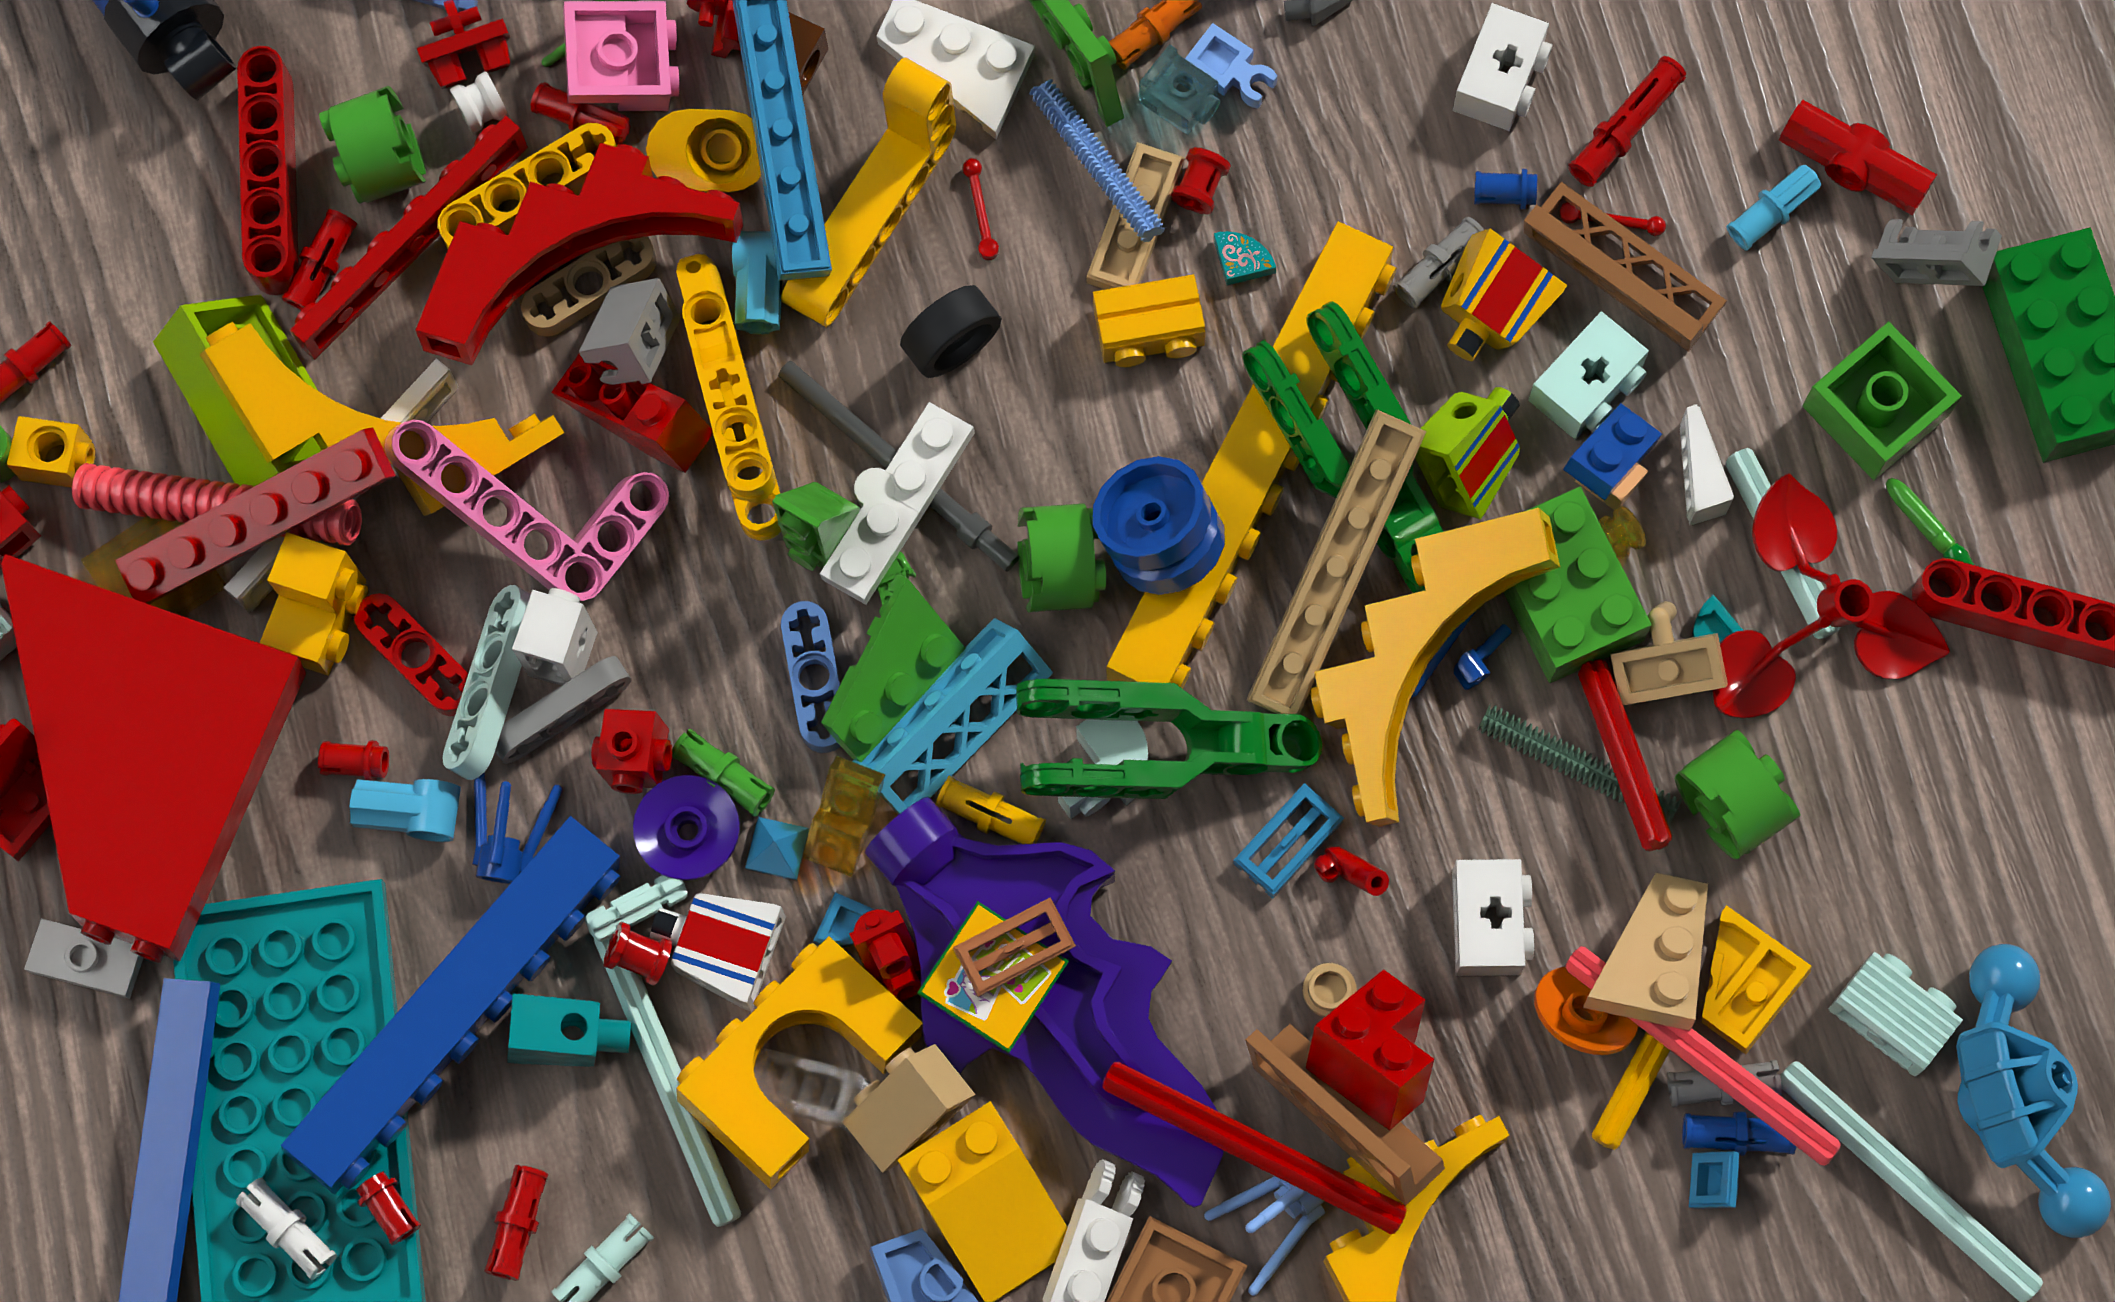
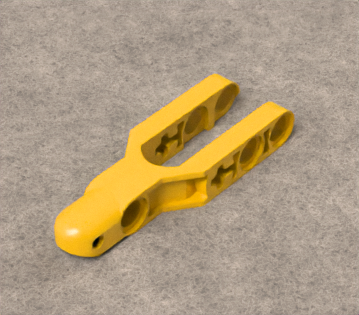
M706 254L684 257L679 260L676 269L684 299L682 316L727 485L731 491L737 516L744 533L755 540H769L781 532L776 513L770 521L763 524L752 523L747 519L749 511L759 504H768L774 507L772 501L776 495L781 493L721 277L715 263ZM714 319L716 320L711 324L702 325V323L705 321ZM738 422L743 423L746 439L740 442L736 441L732 429V424ZM754 466L763 470L758 477L751 480L740 479L737 476L746 467Z

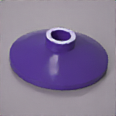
M694 775L672 777L654 786L639 803L633 821L635 845L643 860L657 873L667 878L680 880L700 879L721 868L734 852L740 833L738 812L728 793L715 782ZM685 824H694L698 827V834L692 840H683L679 837V831Z

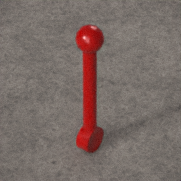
M970 158L964 162L962 171L969 178L982 240L979 243L978 250L983 259L992 260L997 257L999 246L991 238L979 179L982 165L978 160Z
M1566 202L1561 206L1559 216L1563 222L1571 224L1578 219L1581 220L1580 211L1570 203ZM1606 213L1621 225L1647 230L1652 236H1659L1666 229L1665 221L1659 216H1653L1647 220Z

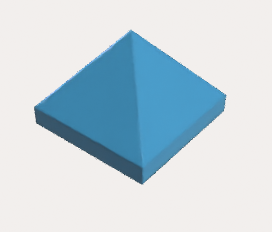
M758 817L745 868L797 881L810 829Z
M1734 1151L1692 1153L1689 1208H1736L1739 1188V1153Z

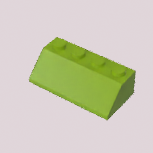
M260 294L180 305L154 339L153 343L234 483L240 486L245 484L254 487L322 451L312 436L267 463L200 356L205 349L210 347L206 337L231 322H234L238 330L251 323L267 347L282 363L304 382L317 390L263 296Z

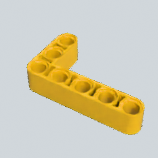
M906 57L902 58L894 67L883 90V102L888 129L824 224L832 267L830 275L788 280L781 295L782 303L824 327L830 326L837 318L946 152L956 130L951 83Z

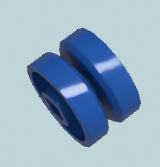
M1157 456L1130 463L1117 470L1101 487L1093 504V527L1108 555L1111 556L1122 578L1138 591L1162 595L1180 592L1198 583L1217 564L1225 546V526L1196 472L1180 460Z

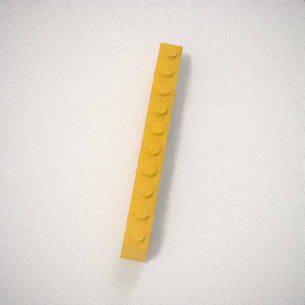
M1339 221L1336 223L1273 345L1290 375L1295 373L1300 380L1296 385L1317 421L1323 417L1330 399L1323 396L1331 380L1338 381L1308 330L1306 323L1307 315L1316 309H1321L1324 304L1333 301L1344 310L1362 339L1375 311L1369 309L1375 294L1378 293L1383 296L1386 294L1397 270L1396 267L1391 265L1393 246ZM1254 383L1202 481L1207 495L1225 526V546L1219 560L1201 581L1180 592L1162 595L1144 593L1106 666L1108 681L1175 683L1182 689L1184 688L1191 672V668L1185 665L1193 648L1202 651L1215 625V622L1208 619L1217 602L1224 606L1228 602L1238 580V577L1232 575V572L1240 557L1247 561L1251 557L1261 536V532L1255 530V527L1263 512L1271 516L1276 509L1284 491V487L1278 485L1285 469L1288 468L1294 471L1299 464L1298 458Z

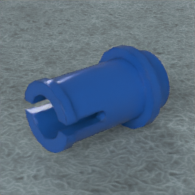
M1522 169L1521 174L1475 172L1474 205H1479L1480 203L1519 204L1520 210H1525L1526 205H1536L1537 174H1527V169Z

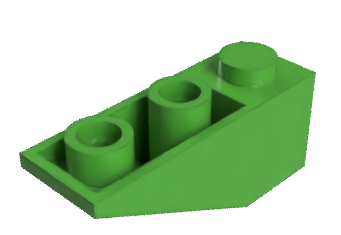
M816 481L778 494L772 501L778 525L783 535V541L786 548L789 549L788 556L802 567L814 571L816 566L824 568L860 511L859 506Z

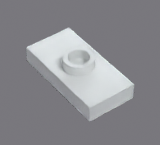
M41 918L24 970L29 973L130 999L143 961V957L130 951L133 944L114 938L111 945H107L84 936L80 933V928Z

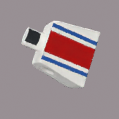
M699 893L694 896L687 916L660 908L654 918L650 938L657 941L665 938L672 941L673 946H676L671 960V966L675 972L737 1006L752 1012L754 1008L753 1002L759 994L786 916L782 907L775 904Z

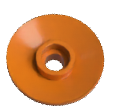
M1566 966L1551 970L1542 977L1534 994L1535 1009L1545 1028L1560 1042L1580 1052L1593 1055H1609L1622 1051L1633 1041L1639 1026L1628 1017L1583 1008L1591 989L1567 971Z

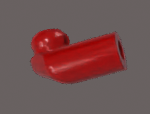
M1340 846L1326 848L1325 854L1317 857L1314 862L1317 874L1327 883H1333L1341 876L1347 882L1373 896L1383 894L1389 886V877L1385 871Z

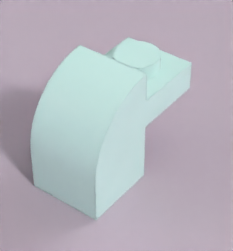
M1086 719L1076 726L1077 740L1095 764L1117 765L1123 760H1148L1147 740L1138 721ZM1058 797V803L1068 817L1072 819L1080 812L1085 817L1095 813L1107 804L1111 798ZM1134 798L1120 799L1125 805H1128Z

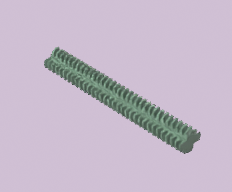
M1491 704L1489 705L1478 727V730L1482 729V734L1487 731L1488 737L1493 734L1494 740L1499 737L1500 743L1505 740L1506 746L1511 743V748L1513 749L1517 746L1518 752L1523 748L1524 755L1529 751L1530 758L1535 754L1534 760L1536 761L1541 757L1540 763L1542 764L1547 760L1546 766L1548 767L1553 763L1552 769L1554 770L1559 766L1558 772L1560 773L1565 769V776L1571 772V779L1577 775V782L1583 778V785L1589 781V788L1595 784V791L1601 787V794L1607 790V797L1613 793V800L1618 796L1619 803L1624 800L1613 768L1610 769L1609 762L1604 766L1603 759L1598 763L1597 756L1592 760L1591 753L1586 757L1585 750L1580 754L1579 747L1574 751L1573 744L1568 748L1567 741L1562 745L1561 738L1556 742L1555 735L1550 739L1549 732L1544 736L1543 729L1538 733L1537 726L1532 730L1531 723L1526 727L1527 722L1525 720L1520 724L1521 718L1518 717L1514 721L1515 715L1512 714L1508 719V711L1502 716V708L1496 713L1497 706L1495 705L1490 710ZM1655 787L1669 825L1682 799L1676 802V796L1670 799V793L1664 796V790L1658 793V787Z

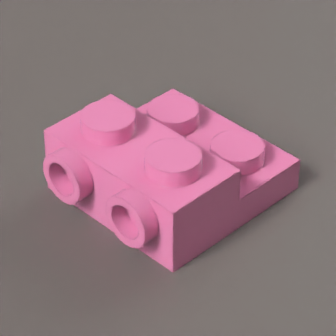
M564 1L563 18L568 103H617L618 111H668L670 98L679 96L678 66H669L668 50H676L677 33L676 21L667 20L666 1Z

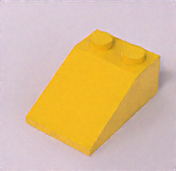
M991 1101L897 1160L984 1302H996L1055 1264L1068 1227Z

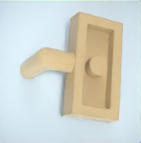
M1668 601L1658 604L1648 615L1652 624L1650 631L1653 645L1614 651L1610 654L1617 690L1623 705L1725 688L1728 682L1718 633L1674 641L1671 621L1676 617V607Z

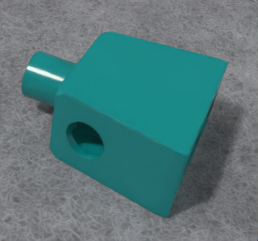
M513 994L507 1063L594 1066L597 1051L629 1052L631 1021L599 1019L600 1003L595 1001ZM569 1026H575L583 1031L584 1036L579 1040H570L563 1035L562 1030Z

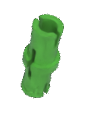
M688 729L686 733L684 732L672 748V757L675 760L689 767L700 777L718 784L734 801L739 803L740 806L749 811L753 816H757L759 811L762 812L774 795L775 789L740 765V759L731 752L723 753L692 729Z

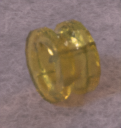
M1619 506L1613 511L1612 518L1603 516L1598 519L1618 559L1628 557L1630 548L1640 550L1646 545V537L1639 521L1626 507Z

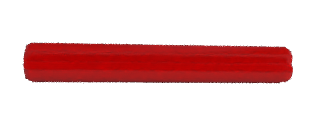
M1602 659L1585 662L1582 664V669L1579 670L1578 676L1640 843L1646 851L1661 850L1667 847L1672 840V833L1609 666Z

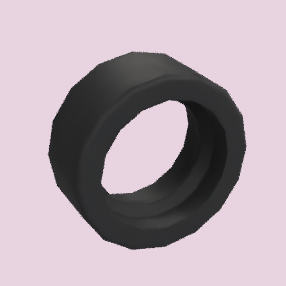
M975 285L963 286L944 295L922 311L903 333L900 346L922 375L926 378L939 377L956 369L977 354L994 337L1000 328L1002 318Z

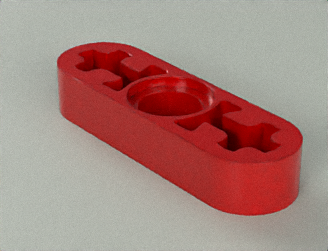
M381 593L365 597L361 601L356 615H354L356 627L363 637L439 713L446 716H455L460 698L454 700L448 696L441 701L440 699L444 695L443 690L431 676L439 670L453 685L461 680L462 682L458 688L462 693L468 677L467 671L394 598ZM378 610L380 613L385 614L391 610L387 617L400 634L392 640L390 635L379 625L374 626L370 630L373 625L370 617L372 612ZM422 642L427 644L430 649L427 662L417 668L405 666L401 659L404 648L410 643ZM391 644L390 648H385V646ZM442 661L446 662V664L440 666ZM427 679L425 684L420 683L421 681Z

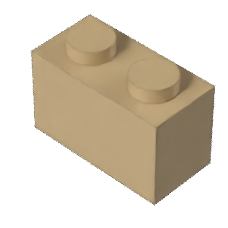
M936 1044L917 1053L908 1048L893 1058L885 1067L889 1075L882 1082L876 1080L860 1091L853 1099L857 1107L843 1121L844 1125L882 1173L898 1165L897 1160L931 1139L976 1095Z

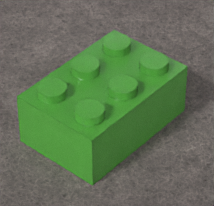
M1581 486L1528 509L1540 508L1550 517L1560 568L1521 581L1503 592L1549 684L1581 670L1582 664L1598 659L1604 660L1610 657V654L1614 651L1626 650L1644 642L1652 625Z

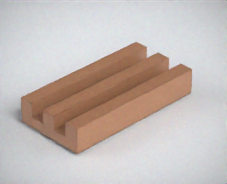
M1050 897L954 946L953 951L957 959H959L967 978H969L976 996L980 997L1075 948L1076 945ZM1046 913L1050 923L974 962L972 961L969 952ZM1054 933L1057 934L1060 942L984 981L979 974L980 971Z

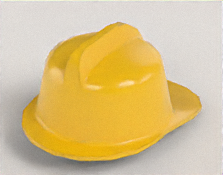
M717 109L672 111L659 119L649 133L646 153L649 156L651 169L657 178L659 176H669L681 181L686 187L698 191L717 190L732 192L748 188L761 177L752 118L747 114Z

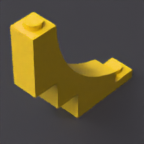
M231 322L206 337L210 347L205 349L200 356L267 463L312 436L321 450H324L362 429L372 427L385 452L386 437L393 428L401 424L400 422L388 421L358 412L330 399L308 385L287 368L267 347L251 323L238 330L234 322ZM535 413L508 429L513 436L510 440L507 439L495 418L468 424L433 426L493 476L564 433L554 415L539 421ZM405 431L399 439V447L404 456L415 460L422 456L425 444L419 434L414 431ZM448 464L441 473L442 484L448 491L459 493L463 490L466 484V477L460 467ZM393 465L424 516L444 507V505Z

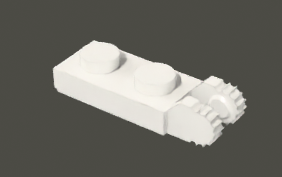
M1104 1159L1096 1163L1082 1199L1078 1198L1044 1293L1043 1302H1105L1133 1218L1130 1216L1138 1208L1141 1200V1194L1145 1186V1180L1142 1175L1131 1171V1173L1129 1172L1125 1176L1113 1207L1110 1209L1101 1204L1111 1190L1114 1175L1116 1174L1115 1164Z

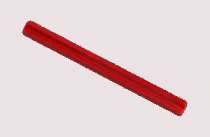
M1114 1062L1110 1066L1103 1080L1102 1087L1108 1093L1389 1234H1395L1399 1230L1406 1216L1407 1208L1404 1204L1120 1062Z

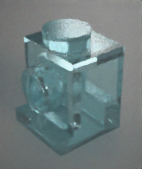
M1169 44L1139 82V102L1186 135H1189L1198 122L1205 125L1218 109L1220 99H1218L1219 82L1180 56L1178 50ZM1180 83L1181 85H1183L1184 87H1186L1189 91H1187V92H1180V91L1176 90L1175 88H1176V87L1178 86V84Z

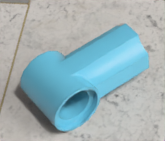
M741 231L737 243H732L734 277H737L736 330H743L750 334H769L772 331L780 330L782 280H778L771 231Z
M357 779L350 798V824L358 828L406 832L410 837L426 841L450 842L454 839L461 787L450 782L432 779H418L414 781L413 785Z

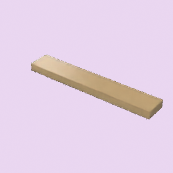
M1375 410L1248 694L1247 700L1277 714H1300L1315 681L1314 672L1319 671L1426 434L1425 430L1382 411Z

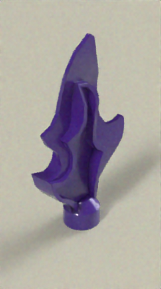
M925 797L909 806L874 837L867 846L865 855L892 886H896L915 933L921 968V986L977 901L1007 920L1051 897L1076 945L1075 948L1061 954L1069 962L1009 1054L921 997L922 1023L926 1046L929 1047L936 1044L960 1075L968 1064L992 1048L1021 1060L1043 1087L1070 1126L1091 1145L1155 1175L1173 1190L1186 1205L1192 1208L1201 1206L1224 1151L1108 1093L1102 1087L1103 1080L1110 1066L1114 1062H1120L1218 1111L1202 1085L1158 1039L1148 1018L1151 992L1166 973L1172 960L1151 946L1112 939L1090 916L1092 897L1098 889L1115 882V870L1093 851L1062 842L997 846L966 839L958 833L957 828L930 797ZM1045 913L1018 928L1029 934L1050 923V920ZM1054 933L1039 942L1050 947L1060 942L1057 934Z

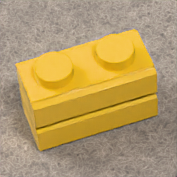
M1194 274L1093 292V309L1104 363L1115 361L1118 367H1132L1143 363L1148 355L1166 352L1168 358H1183L1194 354L1197 351L1196 347L1205 346V324Z

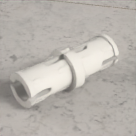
M258 1178L249 1184L246 1188L251 1193L247 1195L245 1192H241L236 1199V1204L242 1207L268 1233L266 1240L274 1248L281 1247L307 1273L311 1280L319 1277L326 1271L321 1264L326 1262L330 1266L336 1259L337 1254L330 1250L305 1224L306 1216L299 1209L292 1211L272 1191L263 1178Z

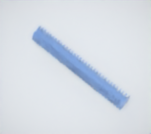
M1049 79L1040 86H1034L1029 93L1033 95L1032 101L1036 102V106L1040 107L1039 110L1043 111V115L1047 116L1046 119L1050 120L1049 123L1054 125L1053 128L1057 129L1056 132L1060 133V137L1064 138L1063 141L1067 142V146L1071 147L1070 150L1074 151V155L1078 156L1077 159L1081 160V164L1085 165L1084 168L1088 169V173L1092 174L1091 177L1095 178V182L1099 183L1098 186L1102 187V191L1106 192L1105 195L1109 196V200L1113 201L1112 204L1116 205V209L1120 210L1119 213L1123 214V218L1127 219L1126 222L1130 223L1131 228H1134L1133 231L1138 233L1137 236L1141 237L1140 240L1149 242L1154 236L1161 235L1165 228H1161L1163 225L1161 223L1162 219L1157 218L1158 214H1153L1155 210L1150 209L1151 205H1146L1147 200H1143L1144 196H1139L1140 191H1136V186L1132 187L1133 182H1129V177L1125 178L1126 173H1121L1123 169H1118L1119 164H1114L1115 159L1111 160L1112 155H1107L1108 150L1104 151L1105 146H1100L1101 141L1097 142L1098 137H1093L1094 132L1090 133L1091 128H1086L1087 123L1083 124L1084 120L1080 119V114L1076 115L1077 111L1073 110V106H1069L1070 102H1065L1067 98L1062 97L1063 93H1059L1060 89L1055 88L1056 84H1052L1053 80Z

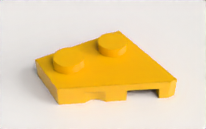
M1726 905L1721 912L1710 980L1702 1013V1023L1741 1052L1747 1054L1811 973L1812 966Z

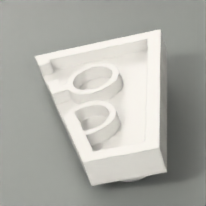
M893 0L877 33L878 45L898 61L906 57L948 80L952 85L954 106L961 112H967L982 125L984 131L994 139H997L1035 56V45L917 0Z

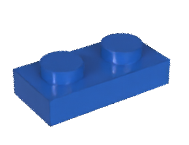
M1620 403L1570 457L1563 470L1605 501L1654 448L1662 433Z

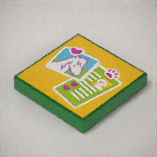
M977 901L917 994L1009 1054L1069 961L1059 955L977 997L969 978H967L959 959H957L953 951V947L1006 920ZM1016 928L969 952V955L974 962L1027 935V933L1020 928ZM1037 942L980 971L979 974L984 981L1048 947L1041 942Z

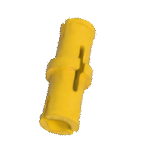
M950 775L944 782L936 801L937 807H943L978 824L977 830L988 834L991 830L1021 844H1037L1046 823V819L1038 818L1005 802L1004 795L996 791L992 795L956 780ZM970 802H975L985 808H988L996 813H999L1007 818H1010L1012 820V823H1006L996 817H993L985 812H982L974 807H971Z

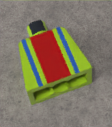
M1495 387L1487 398L1465 392L1455 393L1420 428L1425 430L1426 434L1415 459L1439 507L1481 519L1519 455L1520 446L1508 421L1519 408L1520 403L1516 396L1507 389Z

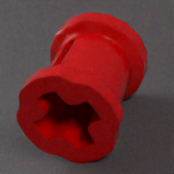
M1193 147L1189 149L1186 156L1189 164L1180 185L1173 187L1171 199L1187 210L1199 214H1211L1214 208L1213 195L1221 176H1227L1231 165L1224 157L1213 151Z
M620 922L610 939L604 956L603 967L613 969L616 966L644 976L647 984L655 986L666 968L672 949V941L663 938L658 942L630 931L629 924Z

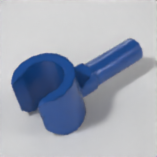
M1502 624L1482 645L1465 652L1460 657L1453 672L1465 690L1475 687L1490 675V671L1483 663V660L1487 659L1512 634L1511 629L1507 625Z

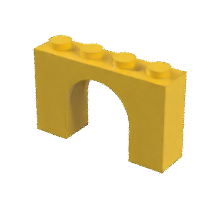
M830 936L818 947L814 943L805 947L791 964L794 971L781 984L776 980L769 983L753 1002L757 1008L743 1022L738 1018L732 1020L717 1036L715 1042L719 1046L705 1060L700 1056L694 1058L677 1077V1081L680 1083L676 1088L677 1102L770 1190L809 1152L810 1138L767 1099L757 1083L754 1067L757 1057L767 1041L778 1032L791 1026L800 1024L821 1025L843 1036L881 1073L885 1074L887 1072L885 1069L886 1065L898 1054L911 1048L921 1038L922 1021Z

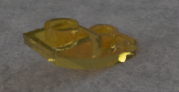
M836 755L828 769L820 807L811 821L803 854L804 859L847 876H853L875 815L885 774Z

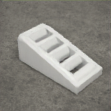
M1696 404L1686 408L1680 423L1686 512L1689 525L1726 515L1734 499L1701 408Z

